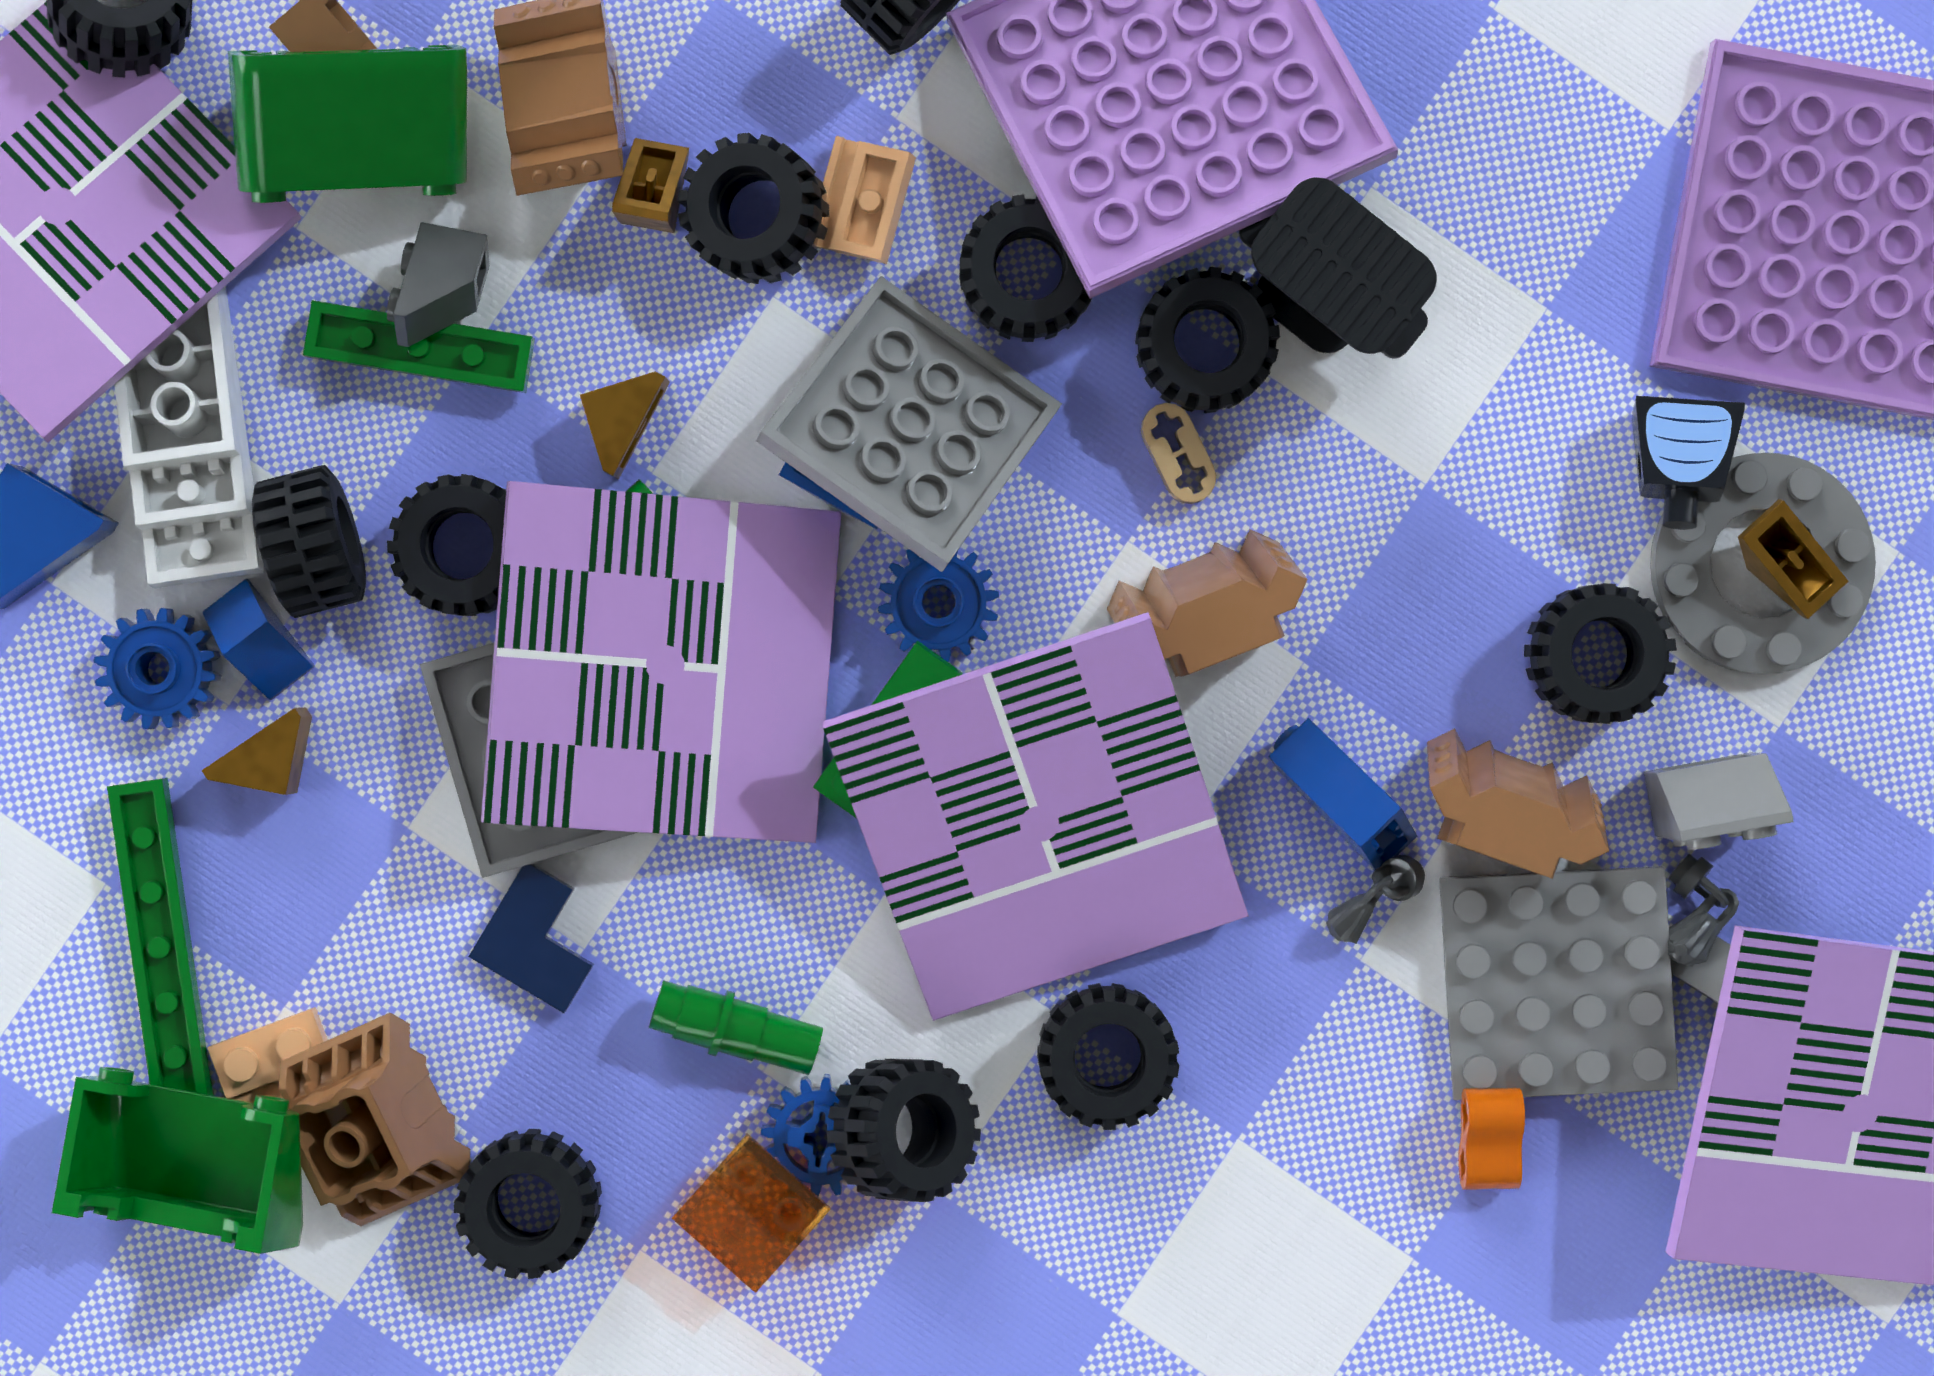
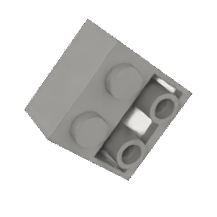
M1749 752L1644 771L1655 836L1673 840L1674 847L1687 846L1688 850L1719 846L1722 844L1720 835L1728 834V837L1742 836L1743 840L1777 835L1776 825L1793 822L1791 808L1766 753Z

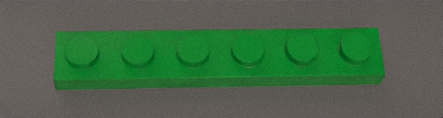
M168 778L107 786L149 1084L213 1096Z

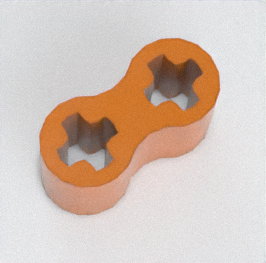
M1464 1088L1462 1090L1458 1167L1463 1190L1520 1188L1522 1183V1139L1525 1128V1106L1520 1088Z

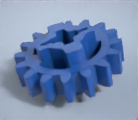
M824 1074L820 1087H813L810 1079L804 1076L800 1081L801 1092L796 1094L787 1086L781 1090L780 1094L785 1102L783 1107L770 1103L766 1112L776 1120V1124L762 1125L760 1135L772 1138L774 1143L763 1149V1157H778L780 1162L775 1167L773 1175L775 1178H778L789 1172L793 1176L790 1190L794 1192L801 1187L803 1182L811 1184V1194L814 1198H818L822 1185L828 1184L835 1196L841 1195L843 1180L841 1174L845 1167L840 1166L828 1171L829 1161L832 1160L831 1154L836 1151L835 1143H828L827 1141L826 1147L823 1148L821 1159L817 1157L818 1147L815 1146V1138L806 1136V1133H813L815 1131L816 1125L821 1118V1112L825 1113L827 1131L833 1130L834 1120L829 1119L828 1115L830 1106H834L835 1103L839 1104L840 1100L835 1096L838 1089L832 1088L830 1074ZM846 1080L842 1085H850L851 1083L849 1080ZM814 1100L813 1111L804 1119L787 1121L796 1108ZM786 1144H788V1147H797L808 1160V1168L803 1167L794 1160Z

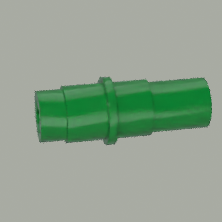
M663 980L650 1020V1029L671 1034L674 1039L708 1048V1054L712 1056L722 1052L749 1061L755 1059L806 1075L810 1074L819 1049L823 1027L768 1011L766 1007L735 999V992L727 990L725 995L692 985L685 987Z

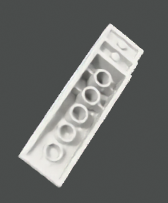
M225 286L114 384L123 467L130 471L135 526L142 530L147 584L152 588L264 572L253 523L252 497L254 486Z

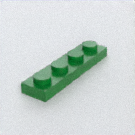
M312 300L303 356L526 393L535 338L527 335L452 324L409 347L397 345L395 324L387 320V312Z

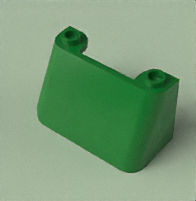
M454 44L428 45L423 50L415 47H403V49L276 51V54H272V52H257V50L228 51L237 184L239 191L251 192L252 202L286 201L287 191L422 186L423 195L427 196L457 194L456 184L467 182L468 71L465 47Z
M100 1067L98 1076L75 1078L52 1213L80 1218L83 1217L84 1212L94 1210L93 1213L107 1216L109 1220L133 1219L220 1236L222 1242L235 1243L234 1249L258 1254L294 1248L300 1245L303 1228L299 1113L288 1110L290 1100L256 1095L254 1103L152 1085L133 1081L134 1071L113 1067Z

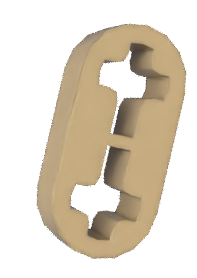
M1171 403L1156 405L1147 412L1142 421L1141 435L1143 442L1170 495L1181 503L1193 504L1200 502L1210 495L1215 487L1216 472L1190 416L1183 408ZM1164 414L1168 421L1177 418L1180 422L1181 427L1174 433L1180 447L1179 450L1173 452L1165 437L1158 439L1153 437L1151 430L1158 425L1157 415ZM1184 455L1192 470L1201 468L1204 471L1205 477L1198 482L1201 490L1199 493L1193 494L1189 487L1179 489L1175 480L1182 475V470L1176 458Z

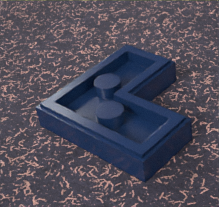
M533 863L522 866L468 957L555 1009L565 1013L594 963L547 936L575 888Z

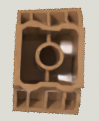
M535 0L494 9V30L499 49V76L506 134L511 152V174L516 196L623 176L622 146H627L616 51L609 34L603 0Z
M1250 529L1240 552L1215 542L1211 552L1165 570L1153 566L1143 590L1118 581L1107 611L1114 623L1148 612L1164 660L1169 659L1175 677H1182L1284 637L1285 635L1277 615L1295 609L1308 579L1278 541Z
M1455 728L1427 742L1429 786L1443 816H1445L1437 839L1551 879L1554 878L1560 858L1581 865L1609 852L1605 831L1606 825L1601 810L1602 804L1587 775L1563 786L1553 762L1542 767L1495 750L1490 740L1466 751Z
M387 1013L280 1061L279 1091L284 1099L290 1100L288 1109L299 1113L301 1167L320 1205L328 1203L336 1205L341 1217L359 1226L368 1224L459 1183L470 1165V1148L454 1140L455 1116L449 1113L441 1102L429 1077L430 1073L426 1067V1056L410 1048V1023L392 1013Z

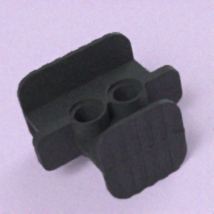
M1313 177L1300 182L1273 215L1239 230L1240 239L1251 248L1253 264L1262 275L1257 286L1263 291L1261 297L1266 304L1271 302L1276 312L1273 318L1313 350L1321 353H1334L1349 344L1355 350L1362 353L1375 354L1382 352L1385 356L1396 359L1406 354L1426 329L1428 317L1421 308L1431 297L1436 287L1437 274L1434 265L1426 255L1332 181Z

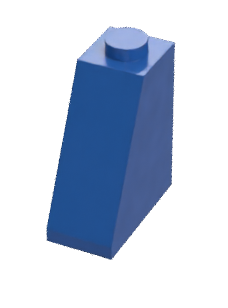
M7 463L0 474V609H5L111 535L119 523L27 468Z
M1309 718L1299 727L1297 725L1289 727L1278 737L1274 744V751L1268 756L1274 766L1374 871L1380 868L1386 860L1399 855L1417 837L1402 808Z

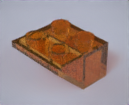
M747 1133L712 1167L678 1205L672 1219L756 1293L830 1211L831 1207Z

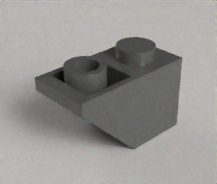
M424 222L420 223L415 243L407 242L403 250L401 275H404L401 289L393 288L388 300L387 320L395 324L397 345L409 347L477 312L490 266L486 234Z

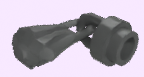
M1691 854L1684 858L1668 879L1676 885L1673 891L1684 900L1694 891L1704 897L1705 900L1690 915L1669 927L1668 955L1676 963H1683L1692 967L1694 964H1701L1707 961L1716 937L1735 915L1739 901L1737 895L1730 889L1718 888L1707 878V875L1713 868L1711 863L1703 857L1697 860ZM1714 905L1726 908L1717 919L1708 913Z
M1397 855L1386 860L1380 868L1375 869L1373 872L1372 880L1374 885L1366 893L1353 897L1330 910L1328 921L1326 922L1330 934L1338 941L1357 944L1382 894L1395 901H1405L1420 893L1425 880V872L1422 865L1407 855Z

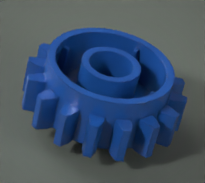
M910 549L906 550L909 565L903 568L895 563L890 564L889 569L897 579L894 584L880 583L879 589L891 595V602L879 606L878 612L893 615L894 621L885 629L887 635L895 634L899 631L904 634L905 637L899 649L905 652L914 643L919 641L930 650H939L941 658L949 662L951 648L958 646L959 650L965 656L971 654V648L967 641L969 638L974 636L982 641L987 640L988 635L980 625L983 620L997 621L998 615L986 609V603L999 598V591L985 590L983 583L993 573L990 569L979 573L973 569L978 557L976 553L973 552L964 560L957 558V551L943 572L936 569ZM936 586L945 587L953 594L955 607L948 616L933 618L924 611L922 599L930 588Z
M160 608L156 621L150 609L137 610V624H134L128 618H119L116 621L117 627L121 632L119 637L103 635L100 639L105 646L110 648L108 656L94 657V663L106 667L107 674L96 679L95 685L110 687L113 692L104 701L106 707H116L123 704L125 708L122 711L121 720L124 722H133L142 715L143 729H156L160 716L166 728L179 727L180 713L188 719L199 717L200 714L196 704L199 701L212 702L215 697L207 689L210 682L220 681L222 677L221 674L212 671V661L217 660L221 655L220 651H209L205 644L212 635L209 630L197 632L191 630L195 618L191 615H182L175 623L173 609ZM158 653L163 655L169 664L168 676L160 684L152 680L148 671L151 659Z

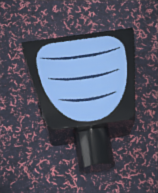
M1636 396L1632 411V426L1640 496L1645 498L1664 499L1662 523L1664 527L1678 530L1694 529L1697 527L1698 501H1720L1730 470L1744 415L1745 403Z

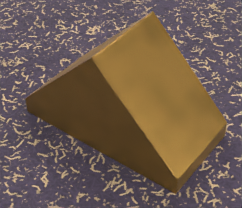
M639 138L634 139L623 176H621L612 203V212L620 224L675 233L680 203L677 202L679 190L683 189V177L686 173L689 156L688 147Z
M655 371L580 394L602 469L609 475L619 479L670 383L665 376Z
M1778 499L1738 536L1747 570L1803 618L1809 619L1849 582L1784 500Z
M306 707L293 708L201 771L207 780L283 795L297 793L312 715Z

